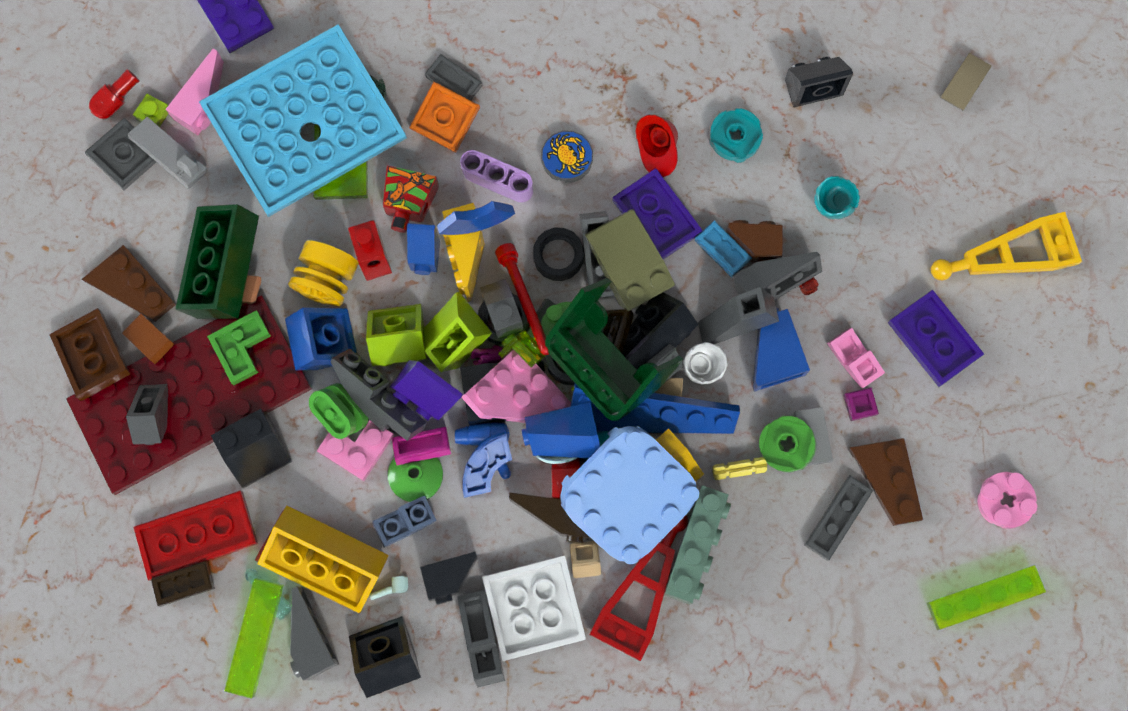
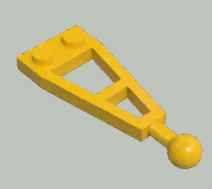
M1066 212L1040 217L965 252L963 255L964 259L953 262L945 259L936 260L931 266V274L935 279L943 281L948 279L953 272L968 269L969 275L1054 271L1079 265L1082 259ZM1039 229L1049 261L1014 263L1008 242ZM998 248L1002 263L978 265L977 256Z

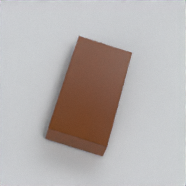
M142 314L122 332L154 364L174 345Z

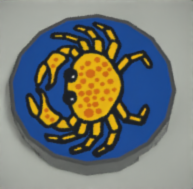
M560 131L545 141L541 152V163L545 172L552 179L572 183L581 180L589 173L593 163V149L590 142L582 134L575 131Z

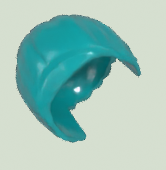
M841 176L827 177L817 187L814 203L822 216L828 219H843L854 213L858 207L860 199L859 190L854 183Z

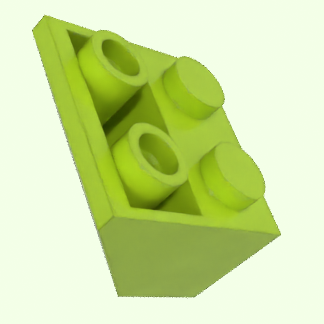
M456 292L424 327L425 352L441 373L458 369L471 356L472 351L479 348L492 332L462 294Z

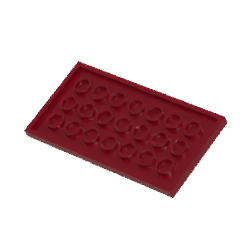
M262 295L256 298L255 303L241 306L239 319H215L173 342L174 345L156 364L145 356L127 366L131 373L130 375L85 400L80 401L75 394L66 398L112 494L117 495L214 442L211 437L212 434L259 409L269 413L312 390L303 371L295 370L291 348ZM257 310L271 336L247 349L259 373L233 385L207 336ZM167 384V429L162 442L153 445L133 444L126 415L139 385Z

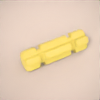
M764 457L754 458L753 461L746 459L728 462L727 465H724V463L715 464L712 467V473L715 480L726 479V476L734 478L752 475V472H755V474L765 473L767 471V462Z

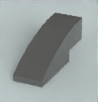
M485 590L457 596L466 646L477 688L505 681Z

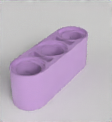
M469 150L461 156V168L467 180L516 202H526L532 197L533 183L531 176L527 172L476 150ZM473 162L480 164L478 168L473 170L467 168ZM494 173H501L504 175L499 180H493L492 178H490ZM519 183H524L528 186L522 191L514 188Z

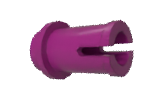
M499 345L486 349L476 348L471 353V359H480L473 361L474 365L499 363L507 356L505 348Z

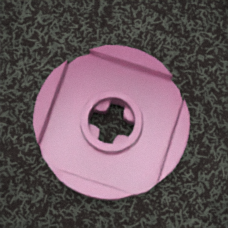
M997 473L983 482L980 494H978L977 503L982 516L991 524L994 523L1001 528L1011 529L1019 527L1028 522L1037 511L1035 491L1028 480L1020 473ZM1003 493L1012 496L1011 508L1007 504H1001L1000 500L1004 498Z

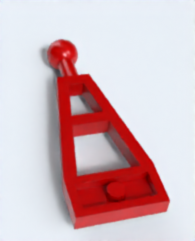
M687 515L679 521L661 542L639 560L602 608L589 634L590 636L638 661L642 660L654 635L675 550L670 547L677 533L687 527ZM656 552L665 556L659 582L640 574ZM633 582L656 592L646 630L610 613Z

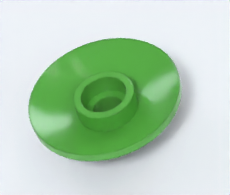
M394 457L388 469V482L392 491L399 498L407 502L425 496L428 500L436 494L443 480L442 465L437 457L402 465H396ZM412 469H418L419 475L416 478H411L409 472Z

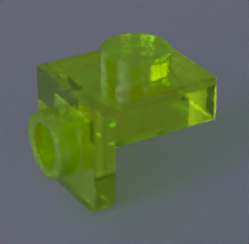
M526 331L518 335L514 333L509 335L502 342L504 348L499 352V355L503 358L514 349L531 368L546 356L540 353L535 338H531Z

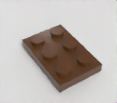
M99 308L49 334L73 391L80 401L131 374L108 323Z

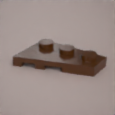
M124 245L81 279L155 322L176 305Z
M904 438L855 446L848 449L860 466L863 476L869 481L876 493V498L893 526L923 520Z

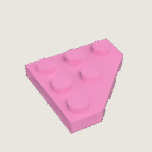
M520 345L513 349L461 397L479 418L506 419V421L525 423V417L567 408L571 404L567 397Z

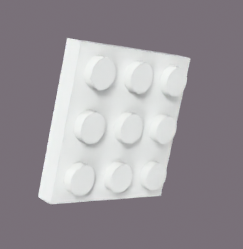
M565 556L482 577L502 661L586 640Z

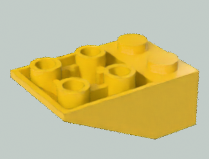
M474 203L442 211L445 219L454 211H468L476 208ZM482 230L468 234L443 235L453 270H459L453 272L458 290L462 295H466L468 302L472 301L485 245Z

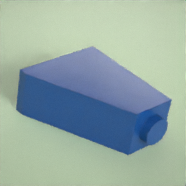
M776 308L779 322L758 329L752 386L754 392L806 376L810 371L788 309L780 311L779 308Z
M590 402L525 417L526 429H521L525 446H531L533 456L590 458L600 447Z

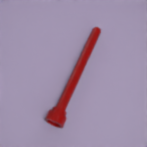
M512 243L502 244L495 250L496 258L499 264L507 268L540 353L548 355V348L545 346L546 335L516 264L518 261L516 247Z

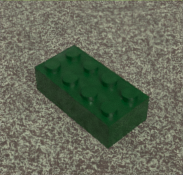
M238 204L197 207L175 310L197 319H239L259 215Z

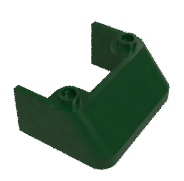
M609 278L581 288L547 335L545 346L548 348V353L603 415L609 420L617 421L628 415L657 391L684 359L679 355L659 366L654 363H646L640 366L638 370L635 369L602 332L607 324L608 315L598 299L612 282Z

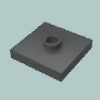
M125 118L85 151L86 156L123 191L156 163L154 159L129 139L128 133L135 127Z

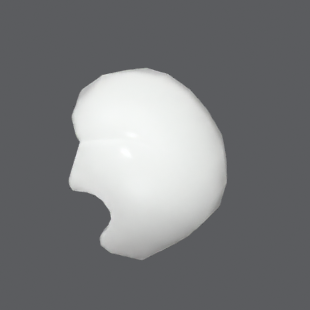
M706 342L691 347L686 352L683 360L684 373L692 382L701 385L710 384L721 379L728 366L726 354L720 346Z

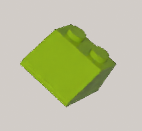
M421 304L368 311L366 341L372 366H389L393 363L426 359Z

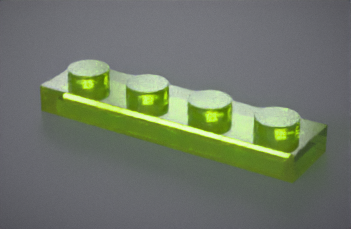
M1033 565L927 602V606L936 629L941 630L1046 593L1036 566Z
M259 578L253 580L225 692L251 699L255 697L284 585Z

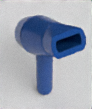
M487 422L456 429L455 443L479 446L486 439L506 431L509 441L510 433L506 423ZM507 463L502 464L497 469L503 479H508L511 476Z

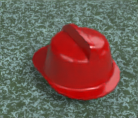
M646 115L639 120L635 130L641 159L648 172L656 168L662 177H666L675 170L678 162L676 147L678 131L675 125L664 117Z

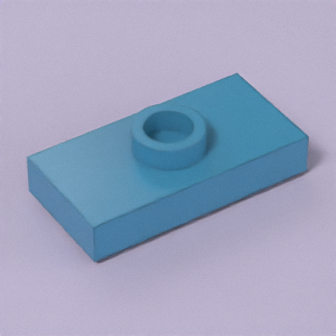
M715 220L695 237L694 241L731 278L752 259Z

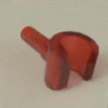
M813 277L801 284L799 288L804 295H810L818 290L819 284Z

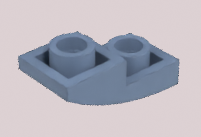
M422 496L400 506L398 510L374 520L372 524L383 548L422 530L437 520L426 497Z

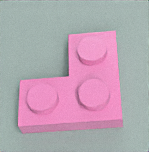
M369 420L355 442L347 437L337 439L328 433L317 452L362 481H365L392 440V437H394V434L388 430H380Z

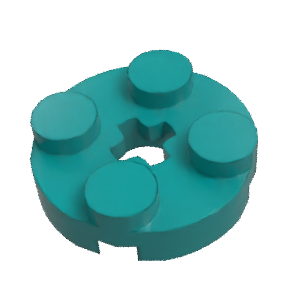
M736 108L735 111H723L714 119L711 125L710 145L722 158L742 163L752 157L760 148L763 139L761 123L752 112L742 108ZM740 130L742 139H732V135L729 132Z

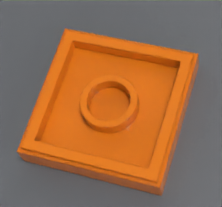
M433 82L409 128L456 153L480 106Z

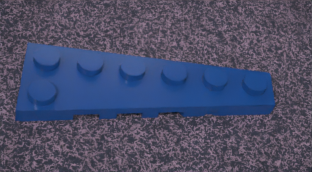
M576 383L570 404L571 407L588 402L591 403L597 432L611 431L615 427L619 429L627 426H639L648 433H664L667 429H670L672 433L734 434L740 414L739 405L653 393L628 415L617 421H612L603 415Z

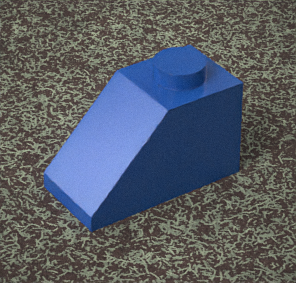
M408 223L407 258L410 270L418 275H430V272H437L440 239L435 225Z

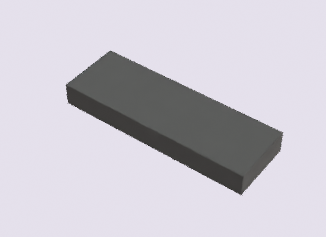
M849 475L804 546L829 561L874 490Z

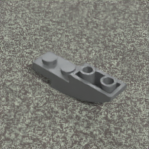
M348 349L332 358L331 364L343 387L363 413L380 430L385 431L391 427L406 441L424 430L427 422L394 397L387 390L390 381L357 353Z

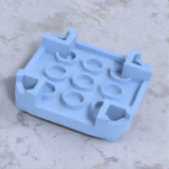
M627 426L619 429L615 427L607 433L610 437L571 477L566 475L561 483V506L571 520L610 556L619 561H625L627 564H635L639 559L647 555L690 511L695 501L699 498V490L691 474L647 431L639 426Z

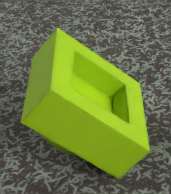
M146 94L133 116L141 122L148 117L160 127L169 114L166 111L169 105Z

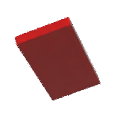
M241 490L133 527L149 581L152 578L204 561L207 562L258 544L245 497Z

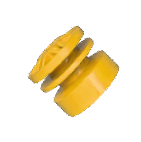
M306 241L298 259L308 268L295 267L293 273L297 277L290 278L289 287L314 302L341 306L344 302V297L341 294H346L348 287L339 280L350 281L353 279L359 264L357 259L333 246L317 241Z

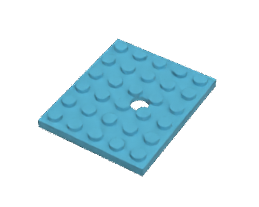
M339 24L199 101L268 217L407 138ZM311 122L321 128V135L317 140L308 142L301 137V128L306 123Z

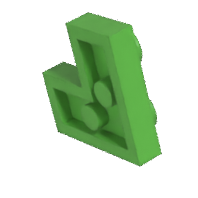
M256 310L207 337L231 384L236 385L259 373L247 349L271 335L259 312Z

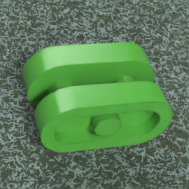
M335 383L315 391L309 398L311 412L328 432L337 439L346 438L364 429L368 423V417L352 400L342 384Z

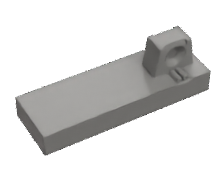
M148 117L128 133L131 141L187 189L191 188L207 173V168L201 162L196 160L194 156Z

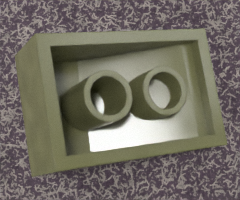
M633 209L585 234L605 277L612 281L609 286L618 304L625 310L630 311L675 286L664 260Z

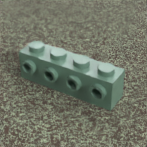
M703 485L700 487L699 498L694 503L664 596L689 605L693 603L694 599H700L704 584L700 583L702 573L709 572L713 557L709 556L712 545H718L722 530L718 529L721 518H727L731 503L727 502L729 494Z

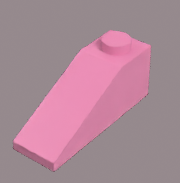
M214 48L166 108V111L173 120L196 135H199L211 123L199 101L219 90L224 61Z

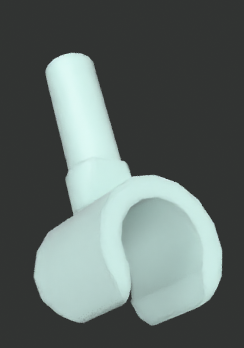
M404 576L391 577L392 587H386L370 593L371 600L387 594L406 592L408 590V578Z

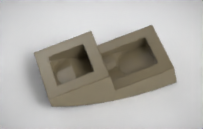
M969 53L940 98L963 111L992 66Z

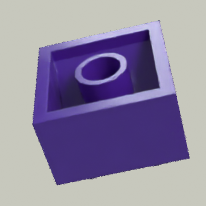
M412 360L407 362L390 386L395 391L394 397L405 405L410 401L418 407L415 412L427 421L430 418L439 420L463 396L460 391L422 363Z

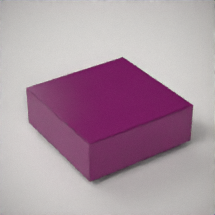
M872 387L843 395L850 421L873 417L879 414Z

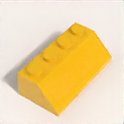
M286 505L272 529L257 564L360 613L389 555Z

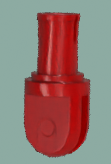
M126 69L112 85L104 84L89 101L91 113L100 119L111 117L125 103L124 96L140 80L130 70Z

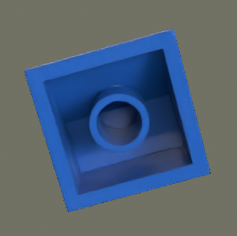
M303 307L285 318L295 370H320L333 367L331 360L338 354L348 349L357 353L347 308Z

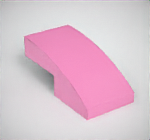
M852 328L846 329L827 343L842 366L861 388L866 387L885 373L871 350L865 349Z

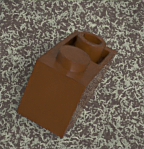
M735 220L733 223H728L726 232L752 257V263L782 258L783 225H776L773 221L749 224L746 220Z

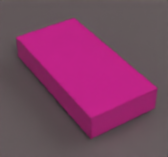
M446 427L422 431L408 441L402 436L392 437L396 465L451 454Z

